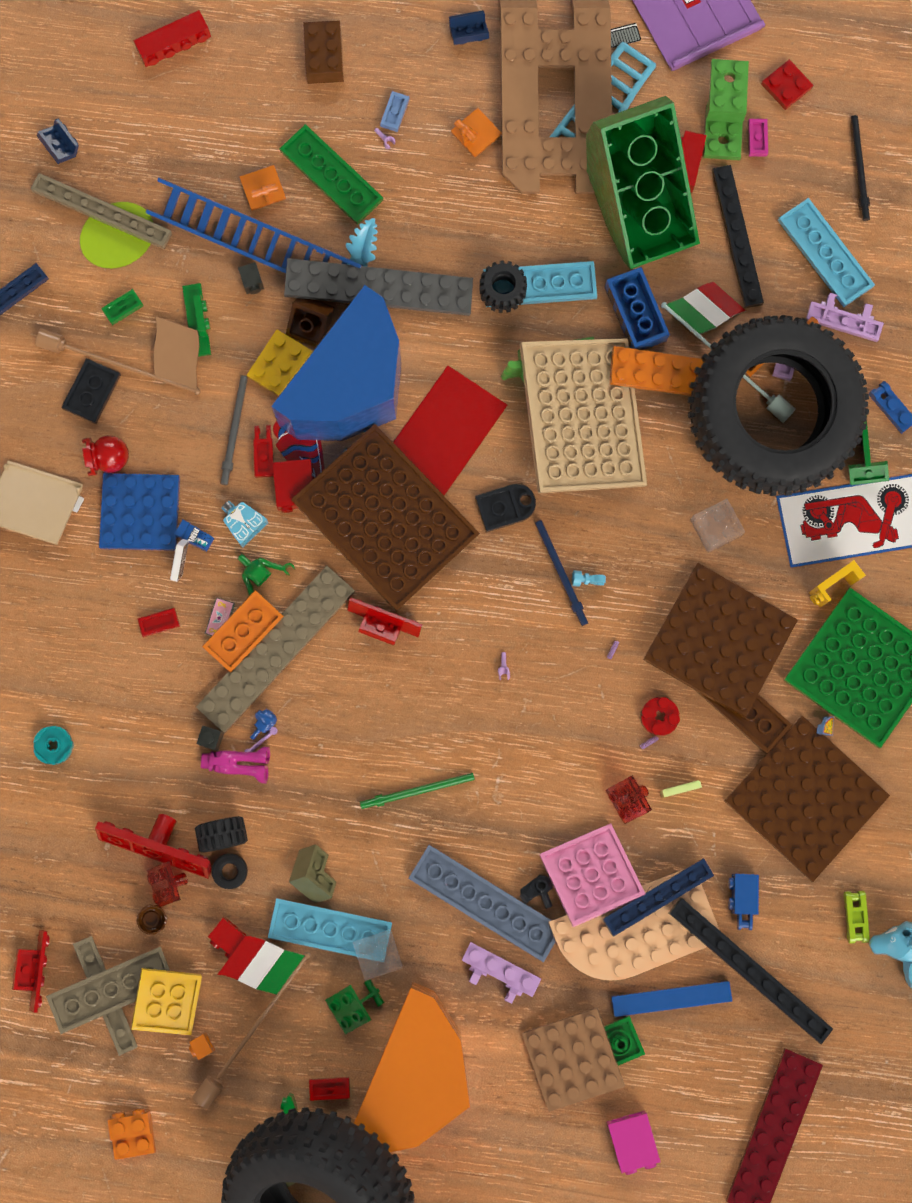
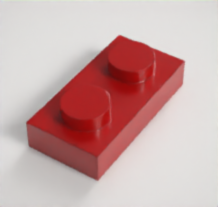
M350 1077L309 1079L310 1101L350 1099Z

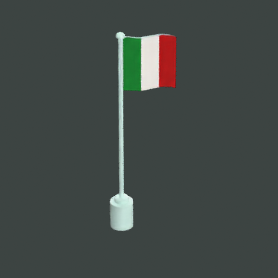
M714 282L698 287L683 298L668 304L667 302L661 304L662 309L665 308L710 349L711 344L700 334L717 328L733 316L746 312L741 305ZM744 374L743 378L768 399L766 404L769 406L766 409L784 423L796 409L781 395L770 397Z

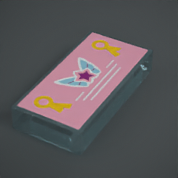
M216 597L204 633L205 635L212 636L232 615L235 607L234 602Z

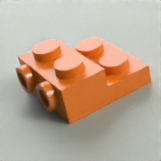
M144 1108L132 1111V1114L125 1115L124 1112L112 1114V1117L108 1119L114 1160L156 1152L151 1111L145 1112Z

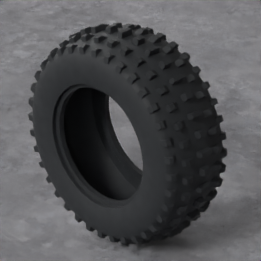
M781 315L779 319L778 316H765L764 321L763 318L756 320L753 318L749 320V323L736 325L735 329L729 333L726 331L721 335L723 339H720L718 343L715 341L710 346L712 350L709 354H704L701 357L704 363L701 368H695L694 373L698 376L695 382H691L689 385L693 391L691 397H688V403L691 404L690 410H692L688 412V418H692L691 424L694 425L690 429L692 434L698 438L695 441L697 448L700 447L705 452L702 454L704 459L709 462L712 461L713 465L711 467L716 473L722 471L724 473L722 477L731 483L735 480L736 486L743 490L748 486L749 491L756 494H761L763 490V494L770 493V496H776L777 491L779 495L785 493V496L792 495V491L803 493L807 491L806 488L820 486L821 481L825 477L828 480L834 477L833 471L836 468L842 470L846 466L844 460L854 456L855 452L852 449L857 444H860L862 438L859 436H862L863 430H866L867 424L863 423L867 420L865 415H869V409L866 408L868 407V402L865 401L869 399V394L867 393V387H863L867 382L864 379L863 373H859L862 370L861 365H859L857 360L853 361L852 359L855 356L849 348L845 350L843 346L846 343L839 338L834 339L832 331L827 329L822 331L820 324L814 322L807 324V319L796 317L793 320V316ZM763 363L783 364L801 373L812 386L818 404L817 421L810 437L798 449L776 450L768 448L755 441L742 426L737 413L736 395L740 381L749 368Z
M304 1107L301 1112H297L294 1108L288 1110L287 1114L283 1111L277 1113L276 1118H267L263 1124L259 1123L254 1128V1133L251 1131L245 1139L242 1138L230 1157L232 1160L225 1172L227 1177L224 1178L222 1184L221 1203H299L292 1196L285 1182L301 1183L316 1188L337 1203H414L415 1197L414 1191H410L412 1186L411 1179L405 1178L407 1173L405 1166H399L398 1155H392L388 1151L390 1146L387 1143L382 1144L378 1141V1135L375 1132L372 1134L364 1130L365 1125L362 1123L359 1126L351 1122L352 1118L348 1116L345 1119L337 1117V1112L331 1111L330 1114H326L321 1108H317L315 1112H310L308 1107Z

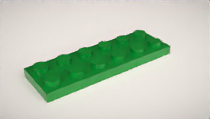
M306 124L279 148L280 152L357 225L383 201V197Z

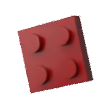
M790 59L761 83L784 110L789 108L814 86Z

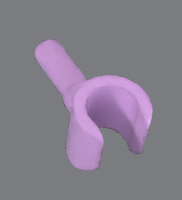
M378 128L374 130L384 141L386 149H390V146L387 144L388 141L395 145V139L392 136L387 137Z
M505 652L501 653V667L498 669L500 680L502 674H507L508 680L510 679Z

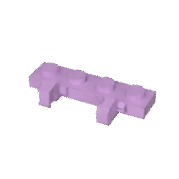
M833 293L828 295L826 302L822 301L819 304L812 301L810 303L806 316L807 321L814 317L821 326L874 342L879 340L884 323L876 321L874 316H870L873 305L866 303L863 306L864 311L862 314L849 313L839 310L838 307L834 306L837 294Z
M470 942L462 958V961L471 965L469 970L473 974L469 982L477 985L481 975L486 976L487 974L506 983L505 987L509 988L504 1000L511 1004L516 994L521 996L524 992L533 997L541 981V978Z

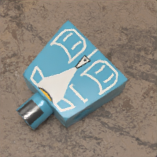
M227 501L221 508L227 514L223 519L224 523L242 548L268 524L264 516L244 502H240L235 507L230 501Z

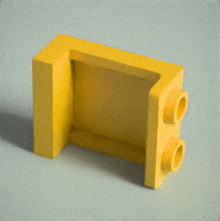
M853 560L809 592L811 595L810 599L816 606L818 605L821 608L831 601V598L826 593L827 588L843 577L851 586L866 575L855 560Z

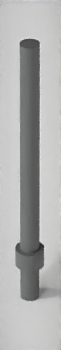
M244 375L240 377L225 461H222L221 485H228L230 472L233 470L234 463H232L248 380V377Z

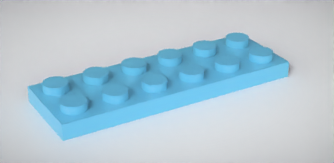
M809 198L779 217L777 221L831 292L837 294L836 298L843 308L875 286Z
M594 261L519 267V270L522 269L524 276L527 278L526 296L521 305L597 299ZM499 280L492 285L493 289L500 294H508L514 289L513 284L507 280Z
M276 898L268 938L384 962L393 922Z

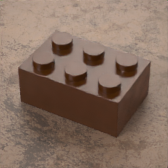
M340 20L303 22L307 83L344 82Z

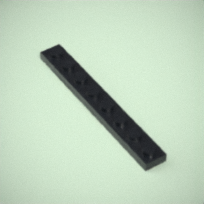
M727 165L713 168L712 174L744 308L761 306L764 304L732 167Z

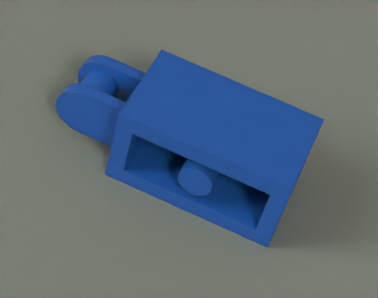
M732 874V878L729 877L728 882L729 889L732 890V898L729 897L728 908L732 914H737V930L742 928L752 930L753 915H759V875ZM742 914H748V920H742Z

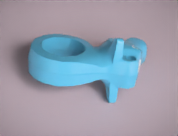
M905 921L901 925L893 926L883 934L872 936L869 946L875 954H884L902 961L905 980L909 987L912 988V922Z

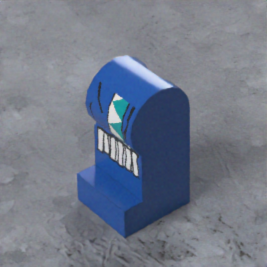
M185 520L181 521L174 533L177 538L188 540L189 544L205 552L208 551L214 540L212 536Z

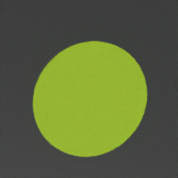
M131 202L111 204L153 222L151 216L146 213V210ZM91 217L84 224L80 235L82 253L88 261L102 268L112 269L129 265L139 259L151 244Z

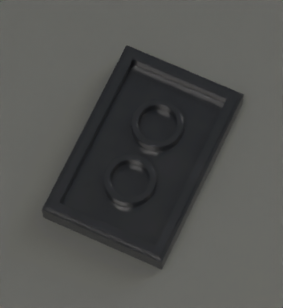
M86 358L61 408L97 424L121 374Z

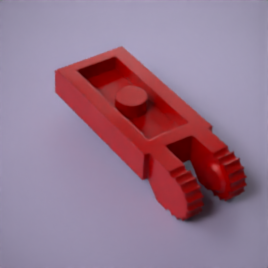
M266 425L267 439H260L259 426H254L255 478L274 477L271 425Z

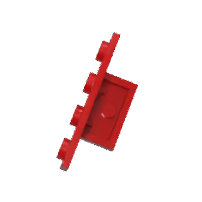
M350 598L347 611L364 617L359 627V633L391 645H395L400 631L419 638L423 624L404 618L397 613L388 612L378 606L364 603L359 599Z
M39 930L37 950L17 949L12 990L32 991L29 1010L33 1013H38V1008L42 1005L40 989L44 986L45 977L42 975L43 967H46L47 964L45 948L49 946L50 937L47 935L48 931Z

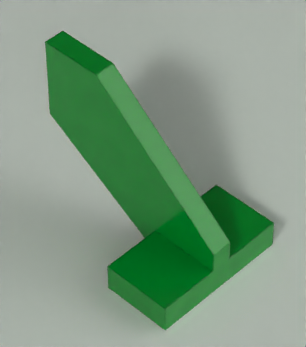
M866 426V430H863L862 433L865 463L849 465L850 485L889 481L888 461L871 463L868 426Z

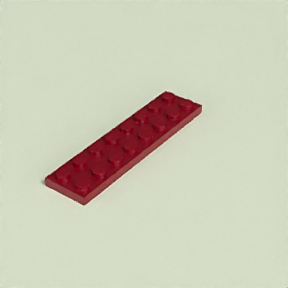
M784 1048L727 1195L726 1202L771 1203L822 1070V1064Z

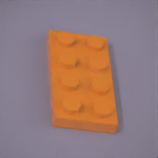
M254 590L202 647L231 673L284 616Z

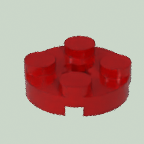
M656 697L645 703L641 711L640 720L647 732L665 736L676 729L680 722V713L673 701L666 697ZM657 711L665 714L663 722L655 719Z

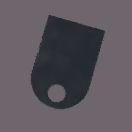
M512 484L475 496L486 533L529 519L536 507V499L533 492L522 484ZM523 496H528L531 498V503L523 505L520 499Z

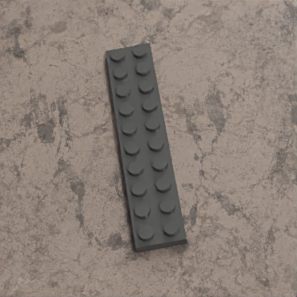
M287 258L284 297L351 303L363 286L366 285L384 298L388 308L466 316L471 314L473 278L362 266L360 269L353 265Z

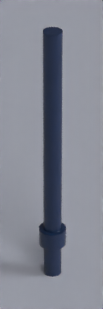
M542 520L537 521L535 525L572 604L571 609L573 613H576L581 626H585L588 624V621L583 612L584 607L577 599Z

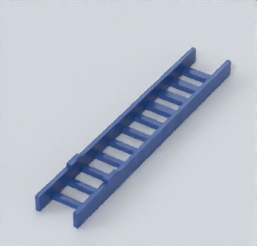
M158 178L157 181L173 188L165 212L161 215L152 210H146V213L283 273H286L287 258H291L297 242L309 246L304 260L309 261L313 249H315L316 252L325 253L322 262L328 263L330 256L341 260V264L347 265L348 263L360 269L364 266L162 178ZM183 192L190 196L179 223L171 218L180 193ZM197 199L206 202L196 230L189 227L188 224ZM216 206L223 209V212L212 237L205 234V230L213 208ZM232 213L241 218L230 245L221 241ZM247 220L258 224L248 252L237 248ZM263 227L275 232L265 259L253 254ZM280 234L292 239L282 266L270 262Z

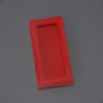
M175 608L137 618L143 638L180 627Z

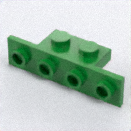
M201 283L182 286L188 328L197 330L199 334L200 347L198 357L212 355L208 329H211L209 318H206L205 313L208 311L206 300H203Z

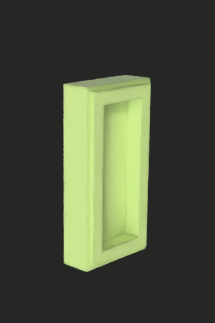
M697 780L663 789L660 791V794L664 798L702 788L701 782Z

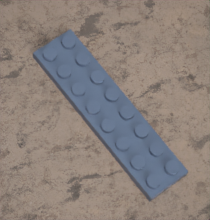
M428 845L408 878L542 962L545 961L555 944L548 924L551 921L550 919Z

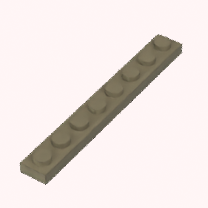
M38 174L31 187L32 192L162 249H165L172 235L169 229L43 174Z

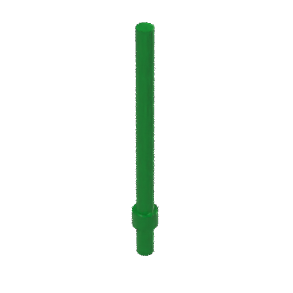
M469 773L384 796L382 794L374 796L375 798L361 801L360 806L361 809L376 805L377 807L384 806V803L475 780L474 774Z

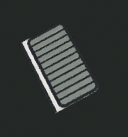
M636 23L611 29V48L618 47L621 42L630 44L641 40Z

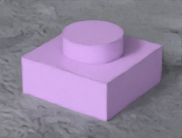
M775 363L772 376L791 381L794 369Z

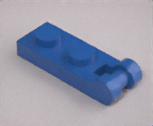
M886 381L880 383L877 389L869 392L871 399L901 434L912 426V413L895 395ZM883 393L887 397L884 400L881 398V394Z

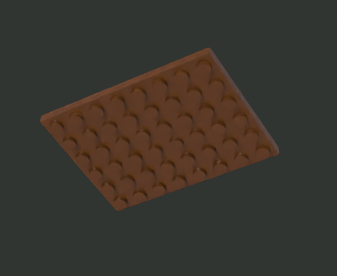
M376 424L291 499L299 510L396 612L480 534Z

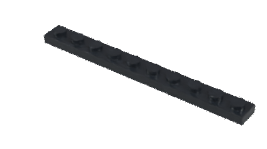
M680 898L668 914L816 1042L822 1045L833 1028L684 899Z

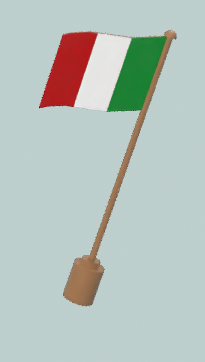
M246 935L217 975L234 978L250 987L276 994V996L218 1076H207L197 1089L193 1099L200 1106L208 1109L223 1089L220 1078L307 958L310 959V953L305 952L303 955L288 951L262 938Z

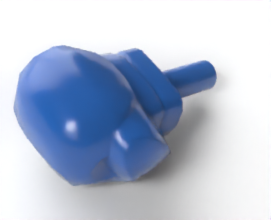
M269 709L259 710L255 714L257 722L254 725L257 729L250 738L254 740L260 732L266 733L276 724L277 717Z

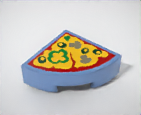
M823 717V721L818 725L816 733L833 736L834 717Z

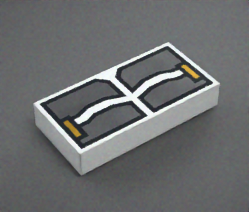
M182 539L176 545L170 576L172 581L177 582L183 575L188 540Z

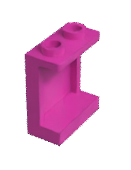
M645 1110L606 1121L621 1173L626 1175L634 1174L639 1168L651 1169L657 1166L656 1163H660Z

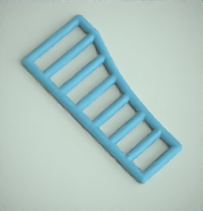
M621 42L612 53L611 67L615 65L636 79L637 82L630 88L611 75L612 85L627 94L623 103L612 96V106L619 110L618 113L629 108L645 81L656 68L655 62L625 42ZM623 51L647 66L642 74L618 59ZM574 105L550 137H559L560 134L565 137H575V134L566 128L571 120L575 122Z

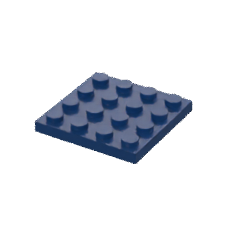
M103 473L99 548L175 551L177 537L174 533L178 528L180 476Z

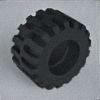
M504 260L500 261V264L492 263V267L487 266L486 272L483 271L480 279V294L482 301H485V305L487 307L491 306V310L494 312L498 309L499 313H503V310H506L508 313L511 312V308L516 310L518 304L521 305L523 303L527 290V278L524 276V271L522 269L519 270L517 264L513 266L511 261H508L506 264ZM507 280L513 284L514 289L508 294H500L493 289L492 285L496 281Z
M240 816L210 821L195 827L199 852L205 853L245 844L248 841L244 818Z

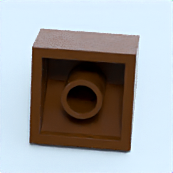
M296 298L292 303L286 335L317 347L326 336L335 307L317 300Z

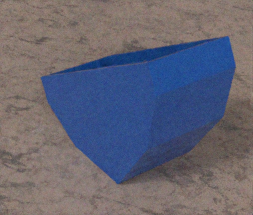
M364 285L271 406L279 427L297 440L344 441L368 431L375 424L381 426L396 419L402 364L400 343L382 296Z

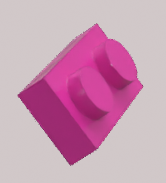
M767 119L748 120L749 156L767 157L768 155Z

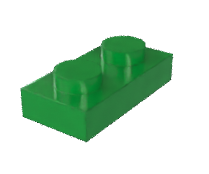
M131 289L101 309L113 326L144 305L135 291Z

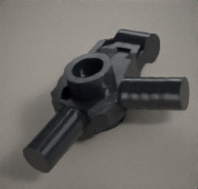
M539 875L520 889L521 895L519 897L524 904L534 897L541 896L545 909L553 907L548 892L553 889L549 876Z

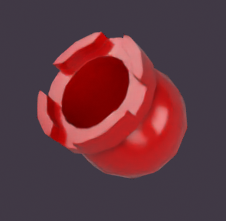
M106 435L100 437L95 443L91 438L82 439V443H86V448H82L85 467H90V471L87 473L88 476L97 475L99 469L105 473H114L120 471L126 465L129 459V450L121 438Z

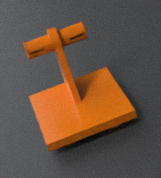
M479 108L474 110L464 120L458 119L454 123L455 127L451 130V133L474 157H477L502 135V132Z
M274 165L239 177L251 211L286 199Z

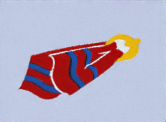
M277 421L275 422L273 432L278 439V443L275 444L286 461L311 459L312 476L315 479L325 470L321 440H297L279 427Z

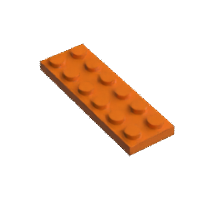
M614 346L612 348L609 384L691 396L693 389L689 385L691 382H695L698 376L694 373L695 368H701L704 362L700 358Z

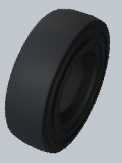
M224 854L217 858L212 866L214 882L224 889H235L241 886L247 877V865L236 854ZM226 864H233L237 868V875L233 879H226L222 874V869Z

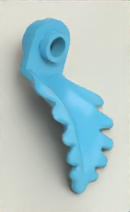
M375 218L365 220L366 224L360 223L361 230L358 228L354 229L357 236L350 235L349 238L352 243H346L345 245L351 255L350 260L360 263L365 267L368 266V262L375 260V255L371 253V251L377 249L372 244V242L377 241V237L373 236L378 232L374 229L377 227Z

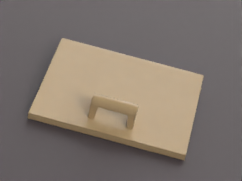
M7 461L0 478V527L58 545L82 491L83 484Z

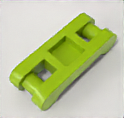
M846 891L844 892V902L847 920V941L849 944L856 941L869 943L865 891H858L857 893ZM853 901H858L859 907H853ZM861 927V933H855V928Z

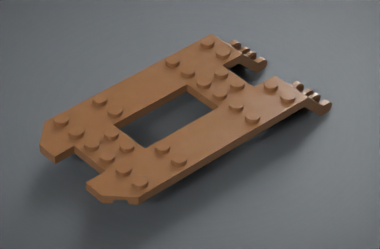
M499 0L501 14L502 176L507 181L509 180L521 194H539L540 176H575L576 194H594L587 173L586 134L594 121L612 115L611 13L609 1L571 0L573 29H538L536 0ZM538 68H574L575 137H539Z

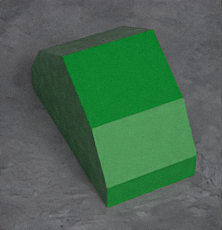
M663 96L594 121L586 134L587 173L605 224L625 264L630 269L700 244L674 102L667 96Z

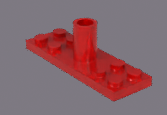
M158 814L148 839L134 834L130 829L116 828L113 823L104 821V823L97 822L95 831L98 840L207 879L210 877L211 864L206 856L201 854L195 856L189 854V851L184 848L175 849L167 846L177 822L168 815Z

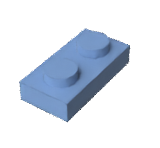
M392 91L380 127L398 132L410 100L409 96Z

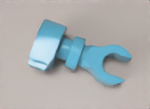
M574 570L572 573V586L580 587L581 582H584L585 585L590 583L602 586L606 583V576L589 575V573L582 575V571Z

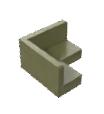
M316 844L299 850L289 883L314 903L331 899L337 883L324 872L329 855Z

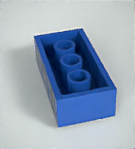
M642 267L606 280L605 290L625 338H628L629 347L645 350L666 342L670 333Z

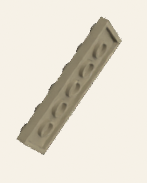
M161 947L46 996L60 1034L135 1002L141 968L170 971Z

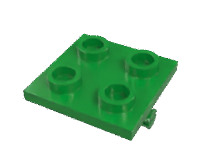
M371 978L363 983L369 994L359 1000L351 985L325 1000L345 1035L372 1020L362 1004L364 1001L372 997L377 1007L385 1003L379 994V988L374 986Z

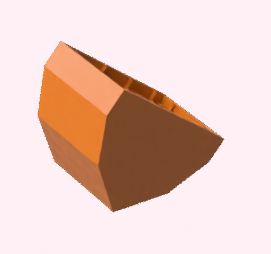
M412 982L354 1121V1124L357 1126L361 1123L365 1125L364 1130L372 1134L375 1132L378 1135V1141L382 1144L387 1143L390 1146L389 1152L418 1147L470 1107L461 1032L435 991L415 982Z

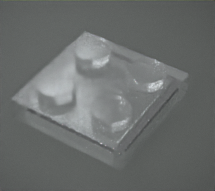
M391 929L353 942L365 981L403 968Z

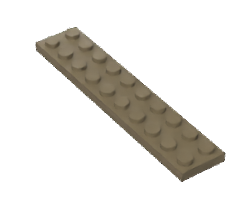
M326 566L282 613L284 617L231 673L228 672L196 708L223 733H226L355 593V590Z

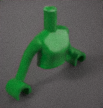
M244 554L238 557V560L246 567L242 574V579L249 596L254 591L250 580L259 587L272 574L265 566L284 571L288 576H290L286 571L288 567H292L295 570L292 563L280 565L264 558H258L251 562Z

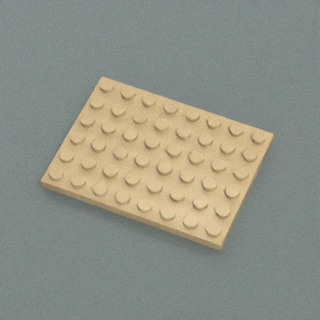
M628 338L521 342L519 345L538 493L647 486L635 388L609 384L612 348L614 346L629 348Z

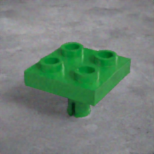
M630 1016L604 1026L618 1066L645 1055Z

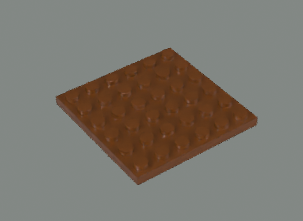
M697 563L643 660L737 715L746 718L798 620Z
M801 716L724 802L811 882H814L890 795L827 737L817 734V728L805 717Z

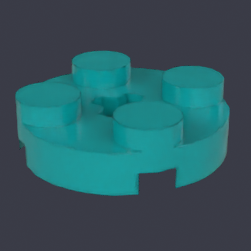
M58 726L44 727L36 734L33 742L34 754L38 760L51 765L65 762L70 757L74 748V742L70 733ZM50 741H52V742L57 741V749H56V750H55V749H52V750L49 749V748H50V744H49Z

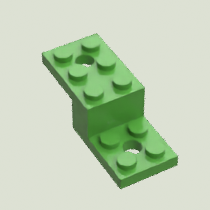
M712 59L710 91L705 114L704 135L707 136L703 158L741 159L742 125L747 113L749 61ZM731 76L733 77L734 81L727 82L725 81L724 77ZM725 137L728 143L721 144L718 138Z

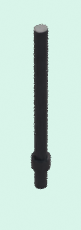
M858 115L851 116L860 194L858 202L862 212V220L869 221L870 198L867 197Z

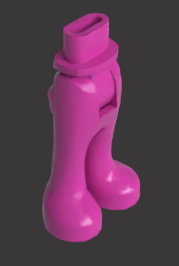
M262 747L256 752L211 751L210 753H202L201 768L222 774L249 775L255 777L258 782L266 784L268 781L267 766L238 765L237 762L268 764L270 760V747Z

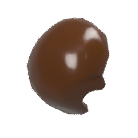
M149 904L140 909L136 922L140 931L147 935H155L164 929L167 915L160 906Z

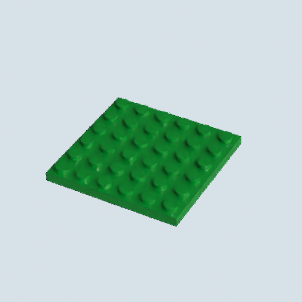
M848 588L784 678V681L880 749L912 704V631L852 588Z

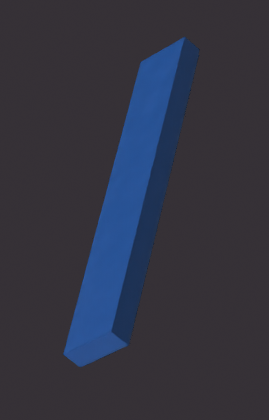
M730 981L617 995L611 996L614 1017L732 1002Z

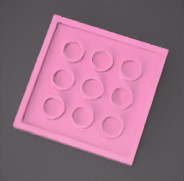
M608 824L540 854L542 863L572 927L645 895L612 824Z

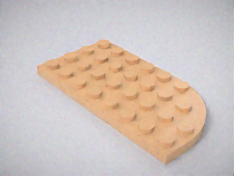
M682 870L641 886L646 893ZM702 884L612 937L602 919L621 907L575 927H572L567 915L548 922L554 940L565 959L580 972L602 980L630 978L706 948L700 940L668 914L680 898L684 899L719 930Z

